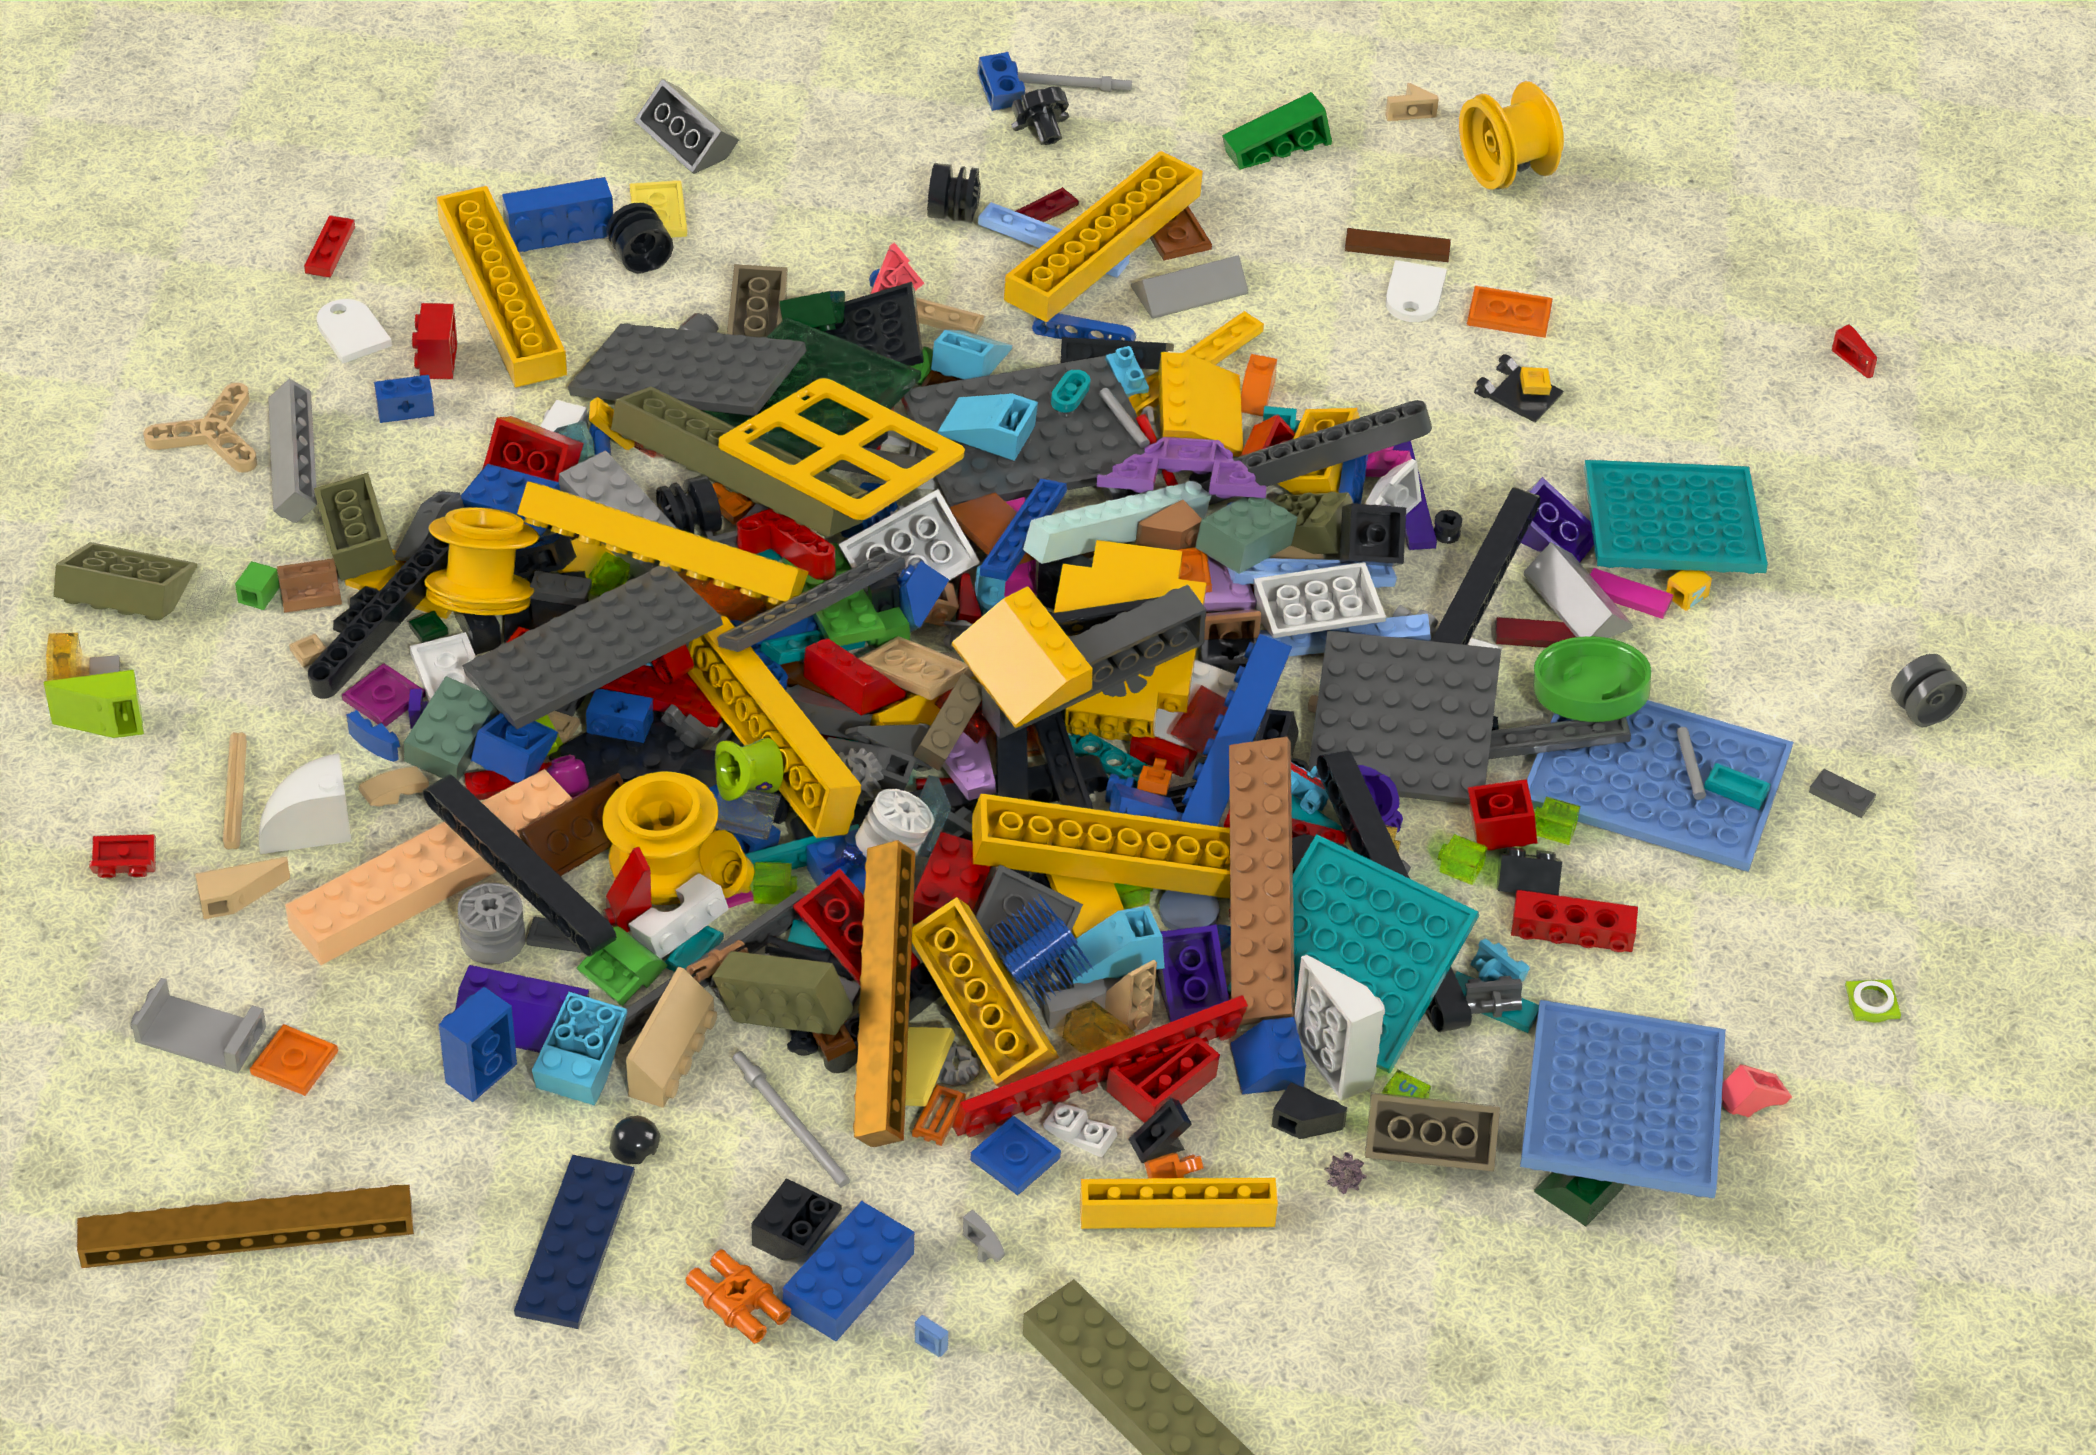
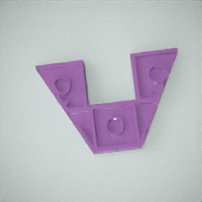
M1163 437L1157 440V443L1145 447L1144 454H1133L1125 459L1123 463L1114 465L1113 472L1108 475H1097V487L1132 489L1134 492L1143 493L1148 490L1153 491L1158 468L1165 469L1168 472H1179L1181 470H1189L1197 474L1212 472L1209 494L1220 498H1230L1232 496L1266 498V486H1260L1255 481L1256 476L1248 472V468L1241 461H1234L1233 453L1229 449L1224 448V445L1219 440Z

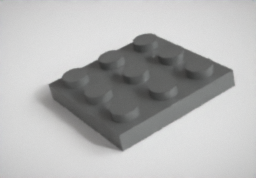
M999 865L975 917L984 932L989 935L1005 957L1007 953L991 929L999 937L1009 953L1013 949L1006 942L997 926L1015 949L1018 946L1001 921L1011 931L1019 944H1023V941L1006 917L1009 918L1026 941L1028 937L1012 913L1031 937L1034 934L1028 928L1017 909L1036 933L1039 930L1023 906L1032 915L1041 929L1044 926L1028 902L1035 908L1047 925L1050 923L1033 898L1048 914L1052 922L1055 920L1040 899L1038 893L1057 917L1062 919L1070 931L1076 922L1083 904L1007 867ZM1051 961L1050 964L1055 968L1056 964ZM1046 965L1045 969L1049 972L1050 975H1052L1053 972L1051 971L1049 966ZM1040 969V973L1043 975L1045 980L1049 982V977L1047 976V974L1043 971V969ZM1036 972L1034 976L1041 986L1045 988L1047 985ZM1032 976L1028 978L1031 983L1038 986Z

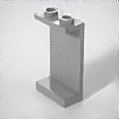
M160 978L155 988L149 990L141 1010L133 1015L131 1029H133L135 1042L239 1073L266 1029L264 1009L252 1005L243 1018L170 996L167 979Z

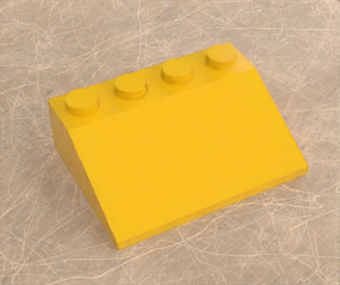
M1161 352L1158 374L1160 437L1219 440L1224 445V448L1229 449L1233 453V456L1240 457L1243 451L1240 375L1189 353Z
M1028 586L1003 598L952 642L954 649L1015 729L1092 690L1093 668Z

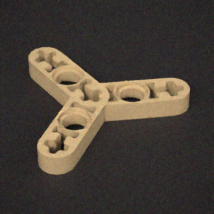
M242 383L227 385L204 419L148 426L143 433L145 445L149 449L161 450L207 444L234 470L242 473L252 471L257 466L256 452L231 429L250 400L248 387ZM222 411L231 412V414L226 416L218 415ZM182 432L191 433V435L186 437L178 436ZM226 443L235 444V446L231 448L222 447V445Z

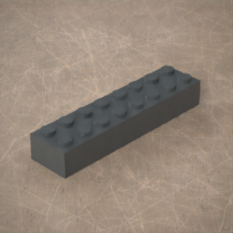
M1187 584L1179 589H1172L1155 600H1148L1129 612H1122L1103 624H1096L1077 636H1070L1068 638L1093 668L1092 690L1015 729L982 685V714L999 739L1199 647L1204 644L1206 608Z

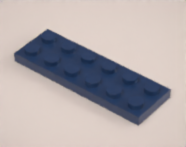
M572 1155L514 1309L516 1317L579 1329L635 1175L634 1167Z

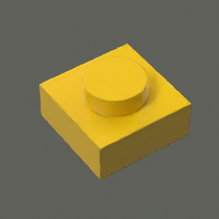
M1521 368L1520 379L1523 394L1550 395L1552 387L1548 368Z

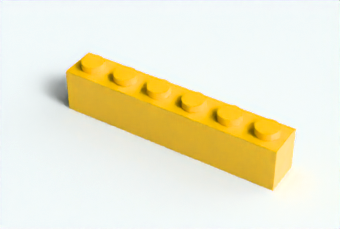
M1276 1178L1081 1179V1229L1275 1227L1278 1207Z

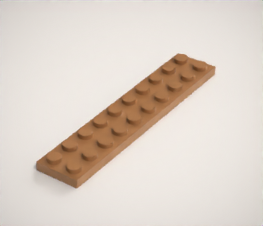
M1288 737L1229 745L1231 999L1243 995L1248 1004L1240 1025L1260 1023L1263 1020L1289 1018L1294 1017L1291 742Z

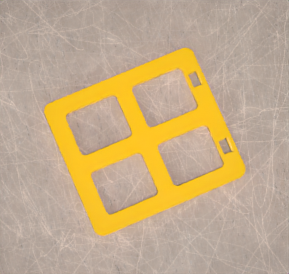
M826 378L818 379L723 434L719 437L718 447L722 451L856 520H865L962 460L965 453L962 445ZM805 396H809V397H810L809 399H807V400H805V401L802 400V398L805 397ZM829 398L870 420L845 435H837L798 414L822 399ZM775 427H782L822 449L795 465H789L748 443ZM749 429L753 430V432L749 434L745 433V431ZM887 431H894L935 453L914 466L904 469L862 448V446ZM839 460H846L887 482L864 497L855 499L813 476Z

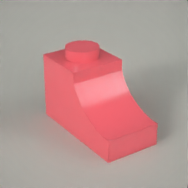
M1740 1064L1723 1082V1100L1721 1104L1733 1115L1738 1114L1751 1117L1755 1112L1765 1107L1786 1104L1792 1096L1776 1074Z

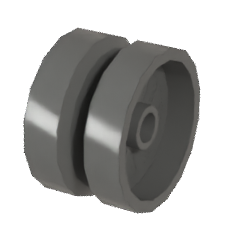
M1926 654L1908 663L1897 674L1892 682L1890 691L1892 698L1900 707L1906 710V714L1914 724L1919 727H1928L1948 719L1959 709L1966 698L1967 687L1959 675L1952 671L1951 666L1942 656Z

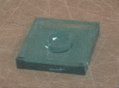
M928 775L919 799L929 807L934 818V824L918 851L919 856L927 858L931 856L951 810V805L939 778Z

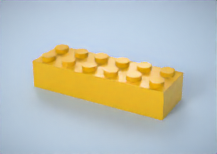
M956 897L912 927V944L996 1086L1002 1087L1036 1074L1059 1058L969 905Z

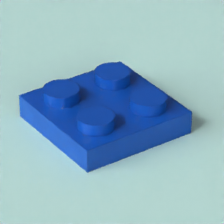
M1014 1115L970 1152V1161L1017 1196L1061 1158V1150Z

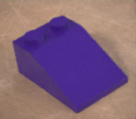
M1542 477L1527 490V492L1541 496L1537 513L1521 543L1541 553L1552 542L1572 553L1580 563L1594 546L1591 521Z
M1217 925L1160 931L1163 938L1165 968L1157 969L1156 974L1169 1022L1228 1001L1229 997Z

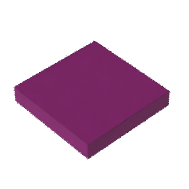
M383 663L343 693L342 700L375 723H382L386 727L409 709L410 689L422 688ZM422 689L423 698H424V697L426 696V693H425V690Z

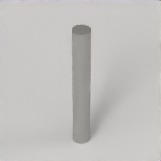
M1103 388L1099 392L1100 397L1140 448L1147 447L1150 441L1108 388Z
M1680 727L1676 733L1694 798L1701 800L1706 797L1690 735L1686 727Z

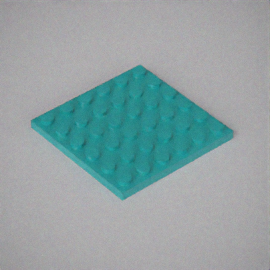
M1585 460L1584 474L1597 566L1606 568L1625 567L1634 569L1717 571L1720 573L1745 572L1748 574L1767 572L1768 562L1749 466Z
M1316 834L1293 874L1295 1006L1301 957L1305 955L1367 986L1375 997L1381 999L1385 1008L1376 1067L1391 1073L1479 918V912ZM1230 982L1229 986L1227 987L1228 994H1230V995H1231V982Z

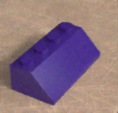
M469 965L458 990L455 1010L464 1003L467 997L477 993L483 987L487 988L512 1006L516 1048L540 1053L568 992L589 997V989Z

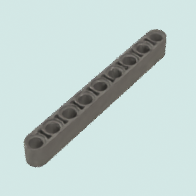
M1414 400L1236 457L1233 460L1241 461L1248 468V472L1256 476L1255 481L1260 486L1265 485L1268 487L1423 437L1431 432L1432 424L1426 404L1421 400ZM1193 472L1189 477V481L1199 483L1204 490L1209 492L1212 472L1207 474ZM1211 494L1209 505L1230 498H1220Z

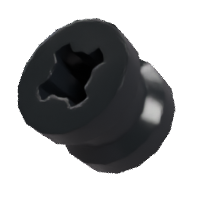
M1453 510L1438 512L1434 521L1436 540L1444 544L1455 543L1461 535V515Z

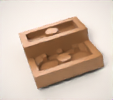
M333 558L277 566L284 613L342 605Z

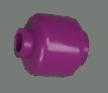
M566 755L552 760V765L547 769V772L571 798L576 797L588 788L589 779L582 760L575 759L574 755Z

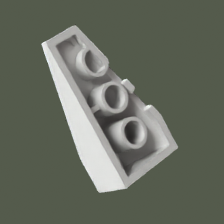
M1411 459L1392 468L1385 476H1382L1375 484L1365 504L1406 507V514H1408L1422 501L1417 461Z

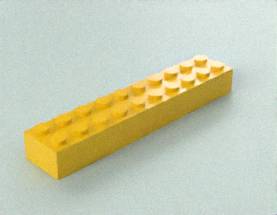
M1159 151L1006 274L1004 301L1048 322L1200 197L1203 171L1163 151Z
M483 186L436 197L439 223L514 387L566 376V351L488 187Z
M527 481L517 512L518 515L525 517V523L547 528L549 524L552 525V532L574 537L576 533L579 534L578 540L592 545L601 546V543L604 542L606 543L605 549L626 555L628 551L633 552L632 558L654 564L656 559L660 561L659 566H669L673 571L681 572L682 568L686 569L687 576L699 580L708 581L709 577L714 578V585L733 590L738 586L741 587L740 593L754 598L762 599V596L766 595L769 596L767 602L778 606L802 594L809 572L534 482Z
M722 616V626L689 642L688 650L693 659L694 668L688 674L744 746L762 738H770L777 744L784 766L783 780L778 790L816 838L848 834L862 785L751 647L740 652L719 647L717 637L735 628L726 616Z
M980 794L972 815L973 864L993 867L1002 865L1015 870L1230 899V828L988 794Z

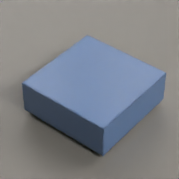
M921 1315L915 1321V1342L937 1357H941L948 1350L949 1331Z

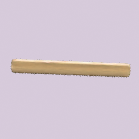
M233 732L230 735L223 831L224 848L228 850L238 849L241 840L247 744L246 735L243 732Z

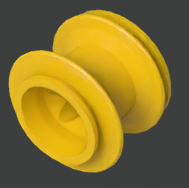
M1530 81L1519 83L1513 92L1510 106L1502 108L1493 97L1481 93L1473 99L1467 100L1461 108L1459 116L1461 147L1469 169L1483 187L1491 190L1508 188L1515 179L1517 165L1531 161L1530 167L1541 176H1549L1556 171L1564 146L1563 126L1556 106L1536 84Z
M490 508L455 509L449 511L445 517L430 523L428 526L429 532L435 538L449 543L447 569L433 572L424 580L427 587L426 596L430 602L448 610L475 615L512 614L529 607L531 603V598L529 597L533 595L534 589L530 587L531 583L514 575L516 549L531 546L538 541L539 535L534 528L525 524L521 517L513 513Z
M676 772L648 773L636 777L619 787L608 799L602 816L604 831L612 842L609 864L615 879L633 848L640 847L651 870L652 904H679L680 901L676 889L698 873L706 877L700 862V849L709 835L717 831L715 825L719 811L713 792L698 779Z

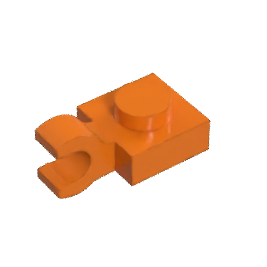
M719 482L712 484L718 498L721 514L733 525L755 506L745 495L729 492Z
M1155 758L1153 767L1143 766L1137 789L1158 795H1167L1173 772L1165 770L1167 760Z
M1170 1153L1144 1162L1149 1179L1184 1178L1185 1174L1204 1168L1201 1156L1195 1157L1194 1154L1179 1160L1177 1153Z

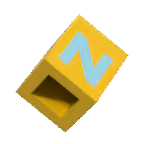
M1680 570L1668 579L1666 592L1673 594L1672 601L1687 611L1709 596L1712 578L1704 571Z

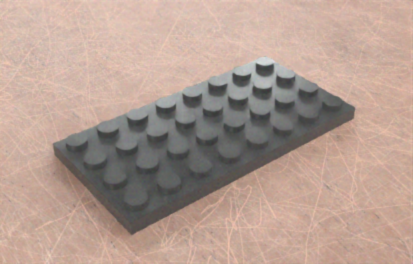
M620 323L568 385L570 396L616 400L645 388L653 387L699 410L756 416L807 350L804 342L789 339L780 340L767 337L760 338L722 334L719 332L711 333Z
M657 566L651 571L631 579L625 584L605 592L601 596L581 604L575 609L555 617L549 622L529 630L507 643L501 644L498 648L475 657L472 661L462 666L465 675L516 729H519L722 626L723 622L721 615L669 566Z

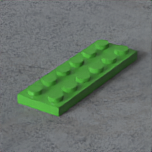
M831 543L835 547L836 575L834 577L850 570L851 567L843 556L838 544ZM782 557L784 564L798 568L797 566L789 562L787 559ZM807 575L802 593L828 580H818ZM864 589L813 614V618L824 638L832 640L839 646L886 637V627Z

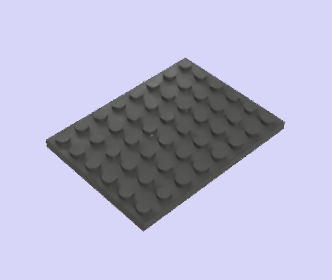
M1106 356L901 390L900 399L910 420L938 433V430L959 397L1015 394L1038 402L1035 427L1015 461L952 440L964 447V458L936 475L950 507L994 492L1004 501L1023 497L1027 498L1040 479L1067 484V490L1097 485V475H1108L1113 472L1114 465L1123 463L1125 459L1133 454H1144L1145 448H1140L1099 395L1103 388H1108L1139 427L1136 421L1138 416L1121 383L1118 382L1107 364ZM1082 370L1091 378L1089 392L1074 411L1063 413L1055 410L1051 406L1053 389L1066 372ZM922 446L927 457L935 453L934 451ZM1158 468L1157 474H1161L1162 469Z

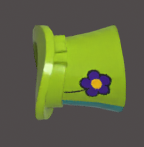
M762 738L743 747L732 741H721L716 747L715 769L717 787L720 796L724 800L732 801L739 799L748 790L775 793L780 788L784 772L783 759L779 747L772 739Z

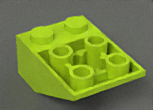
M134 670L44 681L52 724L111 738L144 734L141 704Z

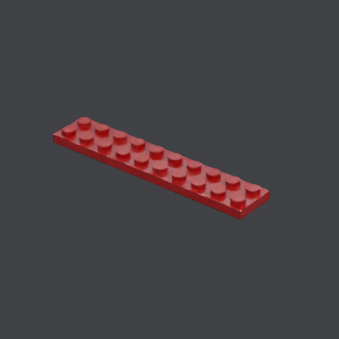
M1241 995L960 1102L952 1128L957 1136L967 1134L968 1137H973L982 1133L985 1130L984 1126L995 1123L999 1127L1018 1113L1024 1112L1028 1116L1038 1112L1044 1103L1052 1101L1054 1105H1057L1059 1102L1062 1103L1068 1100L1070 1094L1080 1090L1081 1094L1095 1090L1099 1082L1108 1079L1109 1068L1118 1065L1119 1068L1135 1063L1138 1057L1144 1055L1146 1058L1161 1053L1165 1047L1195 1036L1200 1037L1207 1044H1209V1040L1219 1037L1220 1041L1227 1040L1237 1033L1236 1030H1238L1243 1020L1248 1004L1244 996Z

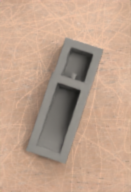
M1123 977L1098 979L1086 984H1073L1071 979L1072 985L1070 989L1053 991L1055 995L1052 992H1047L1050 999L1044 994L1045 1004L1043 1003V1012L1049 1030L1071 1025L1104 1011L1106 991Z

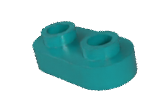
M1082 370L1066 372L1052 391L1051 406L1063 413L1074 411L1089 392L1090 376Z

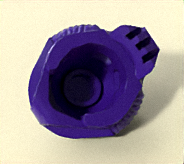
M1358 765L1385 826L1392 837L1400 831L1403 821L1402 814L1397 810L1400 805V799L1396 785L1390 777L1375 769Z

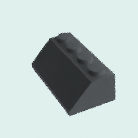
M664 79L659 82L634 119L639 126L693 174L727 159L739 141L735 135L683 89Z

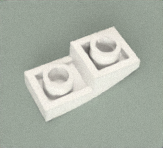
M1060 1102L1043 1123L1044 1128L1056 1137L1099 1157H1103L1117 1137L1114 1126L1090 1120L1086 1110Z

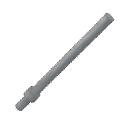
M1020 72L1017 75L1019 81H1023V83L1101 88V91L1111 92V89L1132 90V80L1112 79L1111 76L1090 78Z
M742 1051L737 1052L732 1059L743 1071L744 1079L752 1088L756 1087L840 1188L849 1184V1177L766 1080L767 1076L757 1065L754 1066Z

